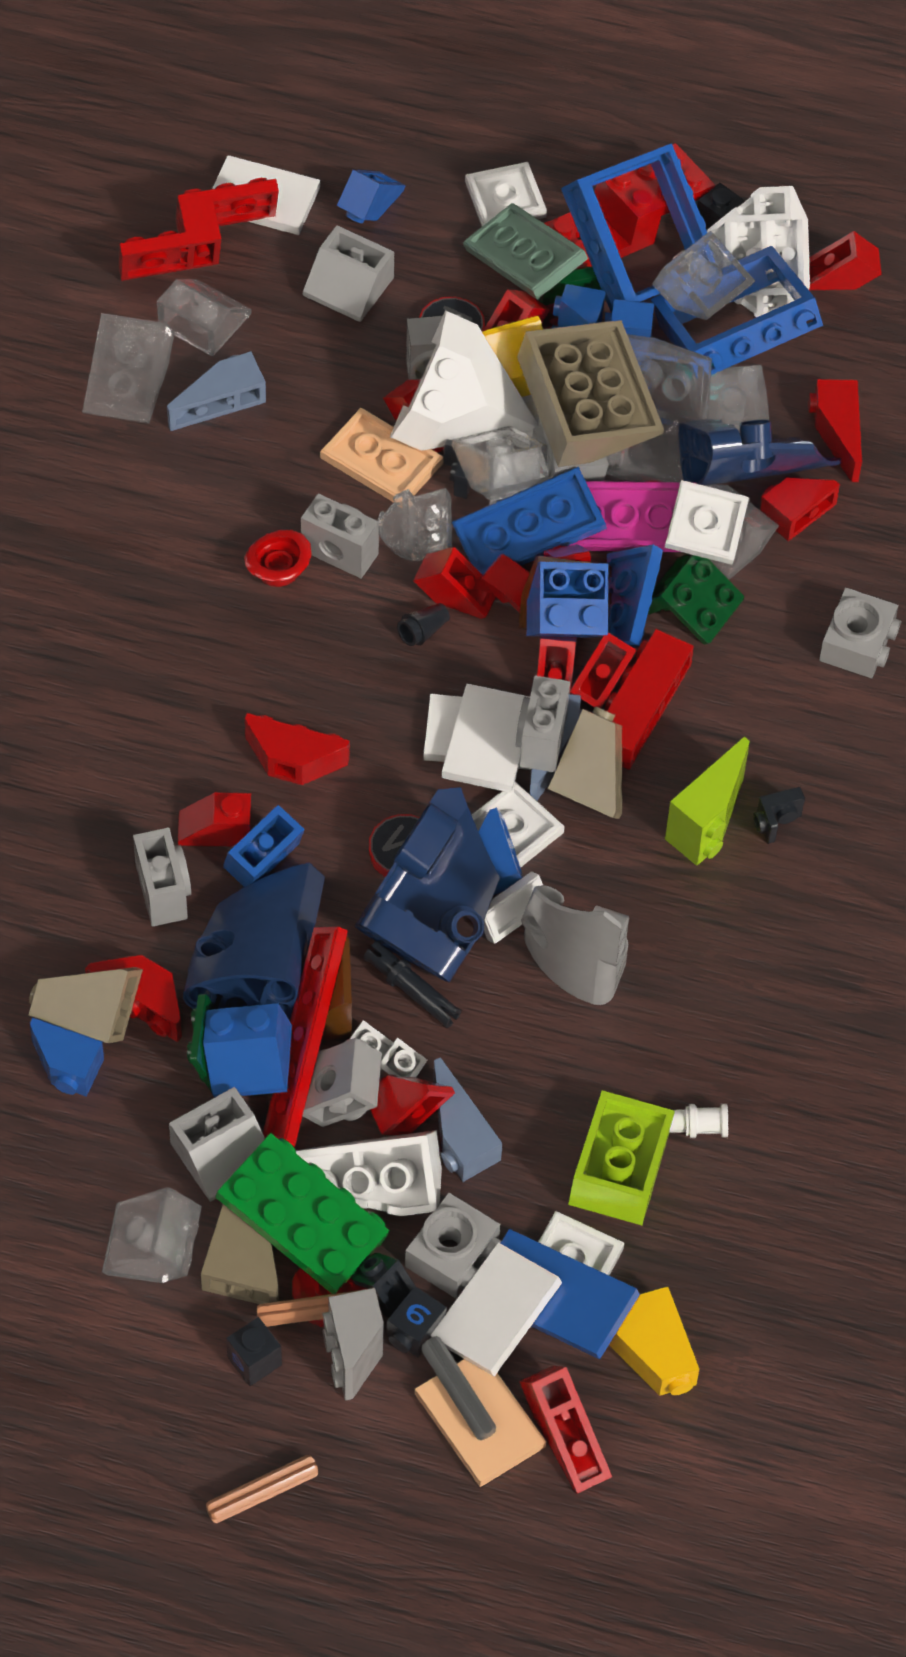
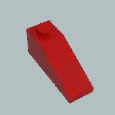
M817 379L815 393H809L808 412L814 413L815 428L834 457L841 458L840 466L850 481L858 483L862 466L858 380Z
M553 1365L519 1381L533 1416L574 1492L578 1494L611 1478V1472L567 1367Z

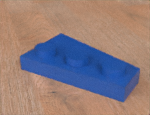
M654 544L607 554V564L612 567V577L608 579V591L612 593V604L608 607V633L631 647H638L641 644L649 607L652 603L656 578L660 570L663 550Z

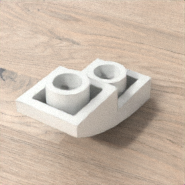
M364 1020L350 1037V1039H361L367 1045L382 1053L380 1079L387 1075L416 1078L428 1061L399 1038L392 1042Z

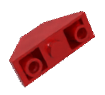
M246 714L245 738L268 776L304 785L348 766L350 760V740L343 739L339 735L332 733L324 734L309 730L300 724L291 725L279 722L266 715Z
M143 955L88 964L85 968L86 973L132 967L143 969L130 1018L134 1019L137 1017L149 1025L154 1033L161 1037L168 1036L176 1042L181 1039V1018L171 972Z

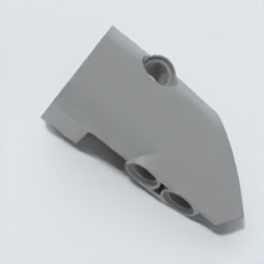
M536 886L521 919L525 927V944L541 970L564 991L594 1005L608 1003L615 994L626 966L629 916L597 905L592 912L570 909L563 906L564 896L559 891L549 886Z

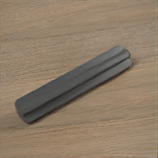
M434 1336L422 1344V1353L476 1438L482 1441L491 1437L496 1432L494 1421L441 1338Z

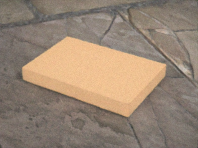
M360 408L320 451V458L403 508L443 465V456L432 449L421 451L391 438L390 434L394 428L393 426L365 409Z
M464 1359L457 1363V1365L496 1425V1432L491 1437L482 1441L476 1438L438 1376L415 1388V1395L479 1487H482L546 1447V1440L498 1373L492 1376Z

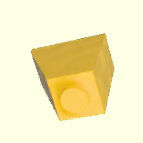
M669 1287L640 1294L609 1345L659 1396L668 1393L672 1395L684 1394L697 1385L700 1369Z

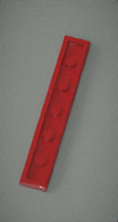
M339 926L316 927L313 929L290 1021L292 1024L287 1092L272 1094L263 1130L264 1138L272 1133L278 1139L283 1138L287 1140L293 1147L296 1145L348 930Z

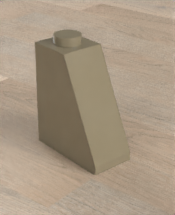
M595 706L593 712L582 709L548 789L607 816L620 819L622 815V725L613 722L614 714Z
M132 967L38 979L29 996V1003L31 1004L29 1016L105 1043L123 1041L143 969Z
M223 1204L201 1271L202 1290L256 1304L278 1302V1281L271 1243Z

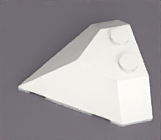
M793 186L758 188L751 194L748 200L739 207L732 209L707 230L711 243L717 251L716 255L721 268L769 246H773L809 290L808 218ZM685 250L672 258L681 265H686L691 270L693 269ZM773 270L766 271V274L773 272ZM778 281L734 302L742 304L752 311L755 317H759L795 300Z
M445 310L432 339V343L437 345L410 406L403 405L390 437L423 451L444 447L447 439L457 442H471L530 431L538 427V423L478 325Z

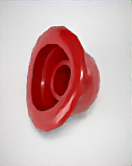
M277 530L268 533L256 540L248 548L244 556L245 567L253 576L261 579L264 584L272 587L287 586L294 582L309 565L312 555L311 544L304 534L294 530Z

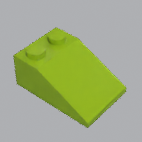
M743 737L670 801L665 840L696 866L706 857L709 859L713 858L723 846L722 841L744 779L750 743L746 737Z
M602 1090L574 1175L568 1205L642 1226L675 1111Z

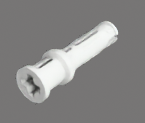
M721 1103L720 1107L697 1108L695 1104H689V1106H685V1110H674L675 1114L669 1133H686V1136H690V1138H696L697 1134H721L722 1138L728 1137L727 1103Z

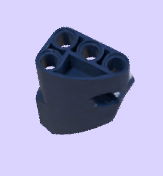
M712 418L683 422L678 427L683 481L703 486L829 467L841 463V458L823 457L815 445L807 440L798 437L772 440L770 420L759 419L741 422L739 424L740 433L733 424H725L722 420Z
M461 787L438 789L394 857L393 861L395 863L354 925L359 931L374 941H380L390 951L450 983L476 940L482 936L484 920L500 879L476 828ZM463 916L469 918L474 925V930L469 937H463L457 931V922Z
M309 862L284 869L257 880L220 902L201 938L196 942L183 992L185 1003L191 1008H197L198 995L207 994L216 1009L279 1003L287 1018L290 1019L298 995L306 951L309 948L316 924L325 876Z

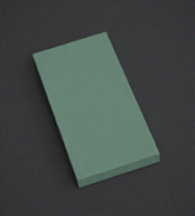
M514 203L507 206L463 242L467 252L537 300L588 259L582 248Z

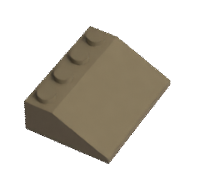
M622 320L525 332L517 358L558 467L591 463L663 434V425Z

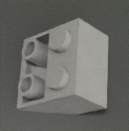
M336 226L319 248L304 287L303 296L361 322L394 278V251L340 226Z
M235 1087L169 1123L172 1147L210 1202L216 1199L217 1191L265 1140L255 1115Z
M375 1288L328 1297L329 1312L322 1313L325 1328L323 1329V1338L326 1351L331 1352L333 1362L331 1372L335 1388L342 1387L345 1400L354 1398L383 1356V1319Z

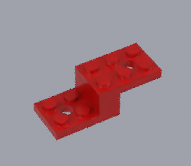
M676 143L672 144L677 158L681 161V168L687 183L692 188L693 198L695 201H698L715 187V184ZM651 164L596 185L595 195L620 257H625L653 245L661 216L670 213ZM571 212L544 223L582 248L587 255L582 240L577 239L581 237ZM589 257L575 270L592 267Z
M261 177L252 179L247 184L234 185L233 183H224L215 189L202 191L196 188L178 195L176 212L178 234L175 231H167L159 234L158 237L149 239L132 237L127 239L125 243H120L119 272L121 281L219 264L221 249L219 226L276 216L279 194L277 180H267V178Z

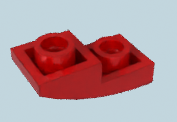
M500 554L479 580L502 603L509 602L520 613L522 592L529 572L506 555Z

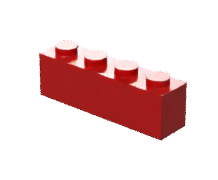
M655 629L649 641L646 639L642 641L636 654V659L638 660L634 666H627L621 678L620 684L622 686L618 693L613 691L605 705V711L615 715L613 722L622 725V767L628 770L631 769L692 664L694 645Z

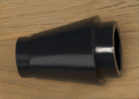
M437 603L404 614L401 621L397 624L398 634L408 646H421L450 620L449 611L442 603Z

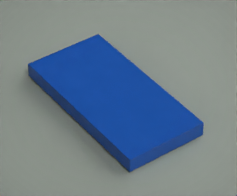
M579 466L452 522L469 562L482 575L500 554L506 555L520 566L534 561L536 556L544 557V551L551 550L557 546H569L607 529L606 523Z
M509 1229L500 1244L555 1274L562 1282L531 1327L600 1360L638 1299L640 1293L637 1288Z

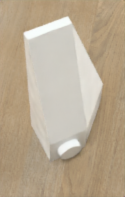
M437 1130L296 1150V1154L307 1163L311 1162L319 1166L325 1173L326 1179L337 1188L343 1187L354 1196L356 1203L362 1208H371L388 1212V1214L406 1216L435 1212L440 1205L442 1166Z

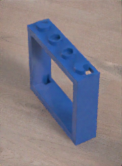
M672 143L578 179L561 188L601 290L606 291L605 299L611 313L613 311L614 299L641 302L721 268L716 255L717 251L711 243L705 221L699 213L693 198L692 188L687 183L681 168V161L677 158ZM651 164L693 269L635 293L593 186Z
M769 246L651 299V302L654 303V311L660 328L699 380L823 326L815 297L773 246ZM773 270V272L766 274V271ZM778 281L795 300L698 344L695 343L682 325ZM700 364L703 367L711 364V367L701 370Z

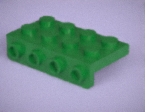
M272 1133L265 1138L224 1183L215 1196L216 1199L331 1294H336L361 1266L362 1262L377 1247H380L390 1231L385 1227L384 1221L377 1214L365 1211L356 1203L354 1196L343 1187L337 1188L326 1179L325 1173L319 1166L311 1162L307 1163L296 1154V1150L291 1143L283 1138L278 1139Z

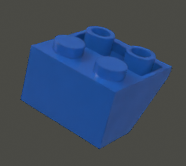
M538 562L527 598V636L595 638L608 635V564Z

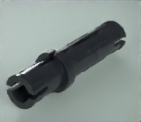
M376 941L371 945L375 949L374 952L376 954L368 948L363 959L385 975L388 984L392 987L397 985L441 1022L445 1028H449L454 1024L450 1016L455 1020L459 1018L462 1010L411 969V964L408 961L398 959L380 941Z

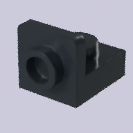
M447 439L444 445V464L452 467L449 481L454 482V496L467 499L478 469L479 447L470 445L467 442Z
M801 787L759 797L757 812L753 813V820L757 832L764 834L767 844L775 842L778 823L787 824L801 817L805 802Z
M378 1252L365 1259L360 1268L351 1277L355 1285L367 1289L375 1288L379 1307L383 1314L389 1318L415 1286L398 1259Z

